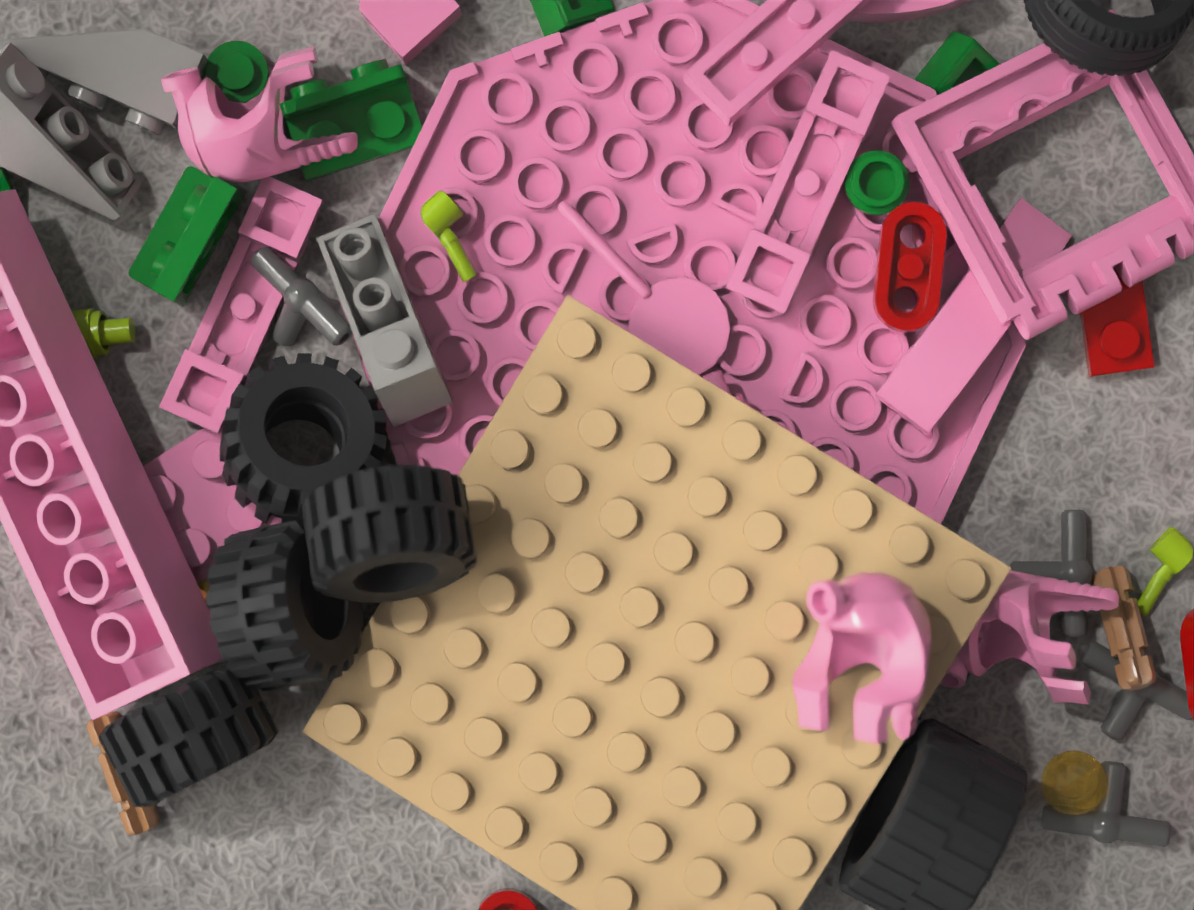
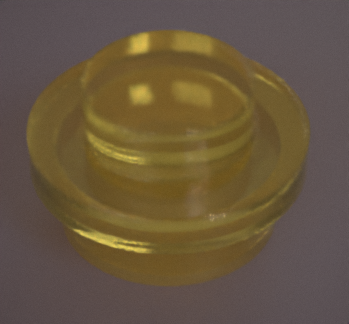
M1071 750L1056 755L1048 762L1042 774V790L1047 801L1053 808L1064 814L1080 815L1093 810L1101 802L1106 791V776L1102 766L1093 756L1082 751Z

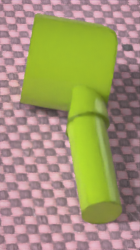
M437 191L422 205L420 211L421 219L439 239L441 245H444L461 280L465 282L477 274L458 237L450 229L464 213L444 191Z
M1169 527L1149 548V551L1162 565L1154 572L1137 601L1140 614L1146 617L1167 582H1170L1173 575L1186 567L1193 556L1191 543L1175 527Z

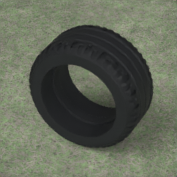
M1023 0L1025 11L1028 13V19L1032 22V28L1037 31L1038 37L1044 40L1043 43L1049 46L1053 53H1057L1062 60H1067L1069 64H1074L1079 69H1086L1091 73L1097 72L1099 75L1107 74L1108 76H1114L1115 74L1118 76L1132 75L1149 69L1162 61L1174 49L1194 18V0H1151L1154 14L1145 17L1117 15L1099 7L1091 0Z

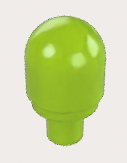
M94 308L71 310L93 359H98L100 355H107L110 345L135 342L136 331L132 317L107 319L103 310L96 311Z

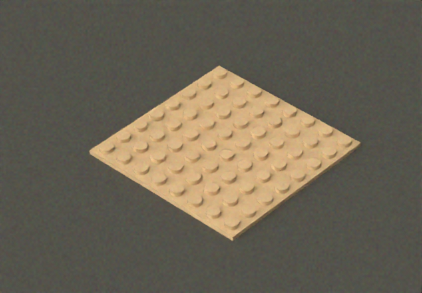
M567 295L458 474L466 488L476 551V564L474 568L470 569L469 573L463 578L437 591L404 600L381 602L360 635L361 646L359 653L354 654L353 665L348 671H342V676L333 680L302 733L577 910H799L904 740L896 735L892 726L893 718L891 716L887 721L886 742L875 744L854 738V699L859 689L870 685L883 675L879 668L871 663L858 664L845 670L828 686L829 730L820 731L799 726L798 705L792 680L795 671L808 654L820 626V623L812 616L808 607L807 595L809 588L815 582L833 580L838 584L842 579L862 572L886 573L913 588L914 594L927 612L931 626V645L926 685L922 697L918 700L919 707L917 712L919 717L1011 570V567L570 295Z

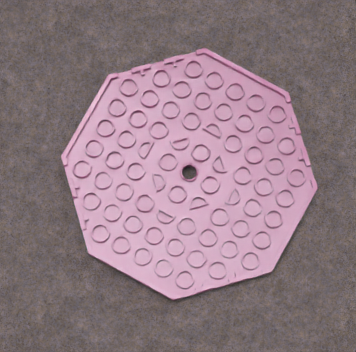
M653 0L647 3L642 2L596 18L594 22L562 33L557 32L511 48V51L477 63L471 62L450 70L378 218L453 401L451 404L395 427L392 426L385 412L387 422L385 430L397 465L428 466L450 471V474L458 475L567 295H570L628 331L632 307L640 296L559 212V204L566 201L648 287L661 280L683 277L700 281L717 293L727 309L730 324L729 338L726 350L716 364L699 376L702 377L711 372L721 370L731 395L741 392L743 399L748 400L751 408L941 524L1026 347L1025 340L1014 322L1011 323L944 414L925 435L875 397L903 356L929 325L927 323L920 329L911 332H899L885 326L875 313L873 291L879 237L883 221L889 213L869 215L859 211L849 201L843 181L785 314L725 288L831 50L891 76L853 161L861 154L874 150L886 151L895 155L902 161L909 175V190L902 204L908 202L924 203L934 208L940 214L891 124V121L897 115L937 96L936 91L827 39L727 127L684 82V73L760 7L747 0ZM959 159V160H957V162H958V164L960 165V167H961V169H962V171H963V173H964V175H965L963 166H962L961 161H960V159ZM437 191H444L464 213L450 229L458 237L477 274L465 282L461 280L444 245H441L439 239L421 219L420 211L422 205ZM946 223L947 236L941 292L936 314L970 269ZM906 225L900 232V238L905 246L917 248L923 242V233L915 225ZM901 288L894 293L893 302L898 310L910 312L916 306V296L911 290ZM356 344L367 381L369 383V386H372L373 388L368 372L364 365L363 359L361 357L360 351ZM378 399L377 409L384 410L381 402Z

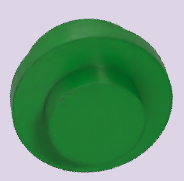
M229 41L216 47L209 55L205 65V78L208 77L214 81L229 101L247 103L259 95L266 87L269 79V68L265 57L255 46L244 41Z
M880 150L869 151L861 154L851 163L845 176V192L849 201L859 211L869 215H884L901 205L906 198L909 190V175L902 161L895 155Z

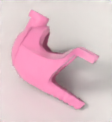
M315 46L281 54L270 74L266 87L259 95L247 103L229 101L214 81L208 77L201 80L198 67L175 71L161 78L164 92H172L178 111V133L181 144L193 164L211 178L215 176L228 182L245 183L300 168L302 165L307 166L311 162H320L323 159H331L333 156L339 157L343 153H352L357 148L358 138L355 132L342 133L340 135L333 134L328 137L322 136L320 138L302 139L299 141L286 139L284 135L283 114L280 103L284 102L285 87L313 77L314 70L312 64L318 62Z
M1010 570L939 685L949 688H961L965 685L968 673L980 677L994 664L1012 659L1037 671L1054 703L1071 702L1088 705L1091 692L1087 681L1062 678L1058 675L1057 668L1074 670L1076 654L1071 643L1051 641L1050 619L1051 616L1060 611L1068 612L1071 610L1079 612L1083 610L1088 612L1090 610L1099 611L1103 609L1108 611L1116 609L1119 605L1118 592L1112 588H1102L1097 585L1091 586L1087 583L1081 585L1078 582L1070 583L1067 580Z
M880 572L853 574L842 579L838 584L833 580L815 582L809 588L807 603L812 616L818 620L820 626L808 654L795 671L792 680L798 705L799 726L820 731L829 730L828 686L845 670L858 664L871 663L875 664L883 675L870 685L859 689L854 699V738L875 744L886 742L887 721L890 716L893 718L892 726L896 735L902 740L911 737L917 728L918 700L922 697L926 685L931 645L930 621L924 606L914 594L913 588L894 576Z

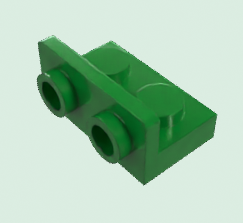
M386 59L377 60L352 69L350 72L353 80L328 87L326 79H319L304 83L290 90L292 99L280 103L283 117L286 119L292 140H308L350 132L357 133L358 138L357 148L352 153H343L339 157L333 156L331 159L311 162L307 166L302 165L301 168L306 182L413 148L422 125L401 64L389 68Z
M192 166L187 167L130 267L129 276L184 307L245 196L237 188L215 176L211 178Z

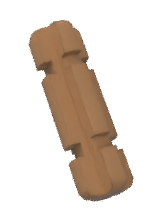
M1125 566L1108 567L1099 570L1093 576V585L1102 588H1112L1119 595V605L1116 609L1100 610L1111 656L1115 659L1119 658L1120 664L1114 666L1119 686L1124 691H1134L1149 687L1156 681L1157 676L1152 657L1144 655L1143 650L1149 648L1137 600L1136 598L1129 597V593L1134 591L1130 572Z
M112 711L94 720L91 719L87 722L86 728L93 747L98 745L102 754L97 757L115 804L120 802L123 808L119 816L125 832L129 836H133L155 828L160 824V817L155 804L149 807H133L98 738L107 725L122 717L119 712Z

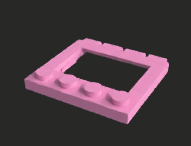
M1113 9L1109 10V12L1116 14ZM1043 43L897 115L891 121L893 128L999 322L1003 325L1013 320L1018 331L1026 340L1067 320V311L1059 295L1063 297L1069 310L1077 315L1120 293L1121 283L1113 269L1114 267L1124 284L1131 287L1174 265L1175 257L1166 240L1169 241L1179 258L1185 259L1194 254V154L1147 69L1132 75H1099L1097 72L1091 73L1086 69H1079L1074 64H1069L1067 60H1062L1057 53H1053L1051 48ZM1109 85L1170 196L1018 273L1003 246V243L1006 242L1003 234L976 185L970 186L957 160Z

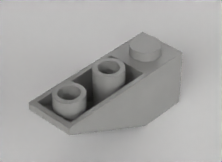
M147 29L0 40V50L11 42L27 60L38 67L45 79L50 75L71 84L66 94L67 96L99 110L103 109L106 100L129 109L125 118L127 122L157 135H161L164 125L178 130L179 117L172 92H164L161 78L175 71L198 67L201 80H203L205 65L208 60L203 53Z
M11 42L0 50V167L112 220L120 217L142 181L131 170L128 163L116 154L89 126L84 116L73 108L43 77L41 71L34 63L27 60Z
M376 214L317 237V242L374 391L392 426H398L453 403Z

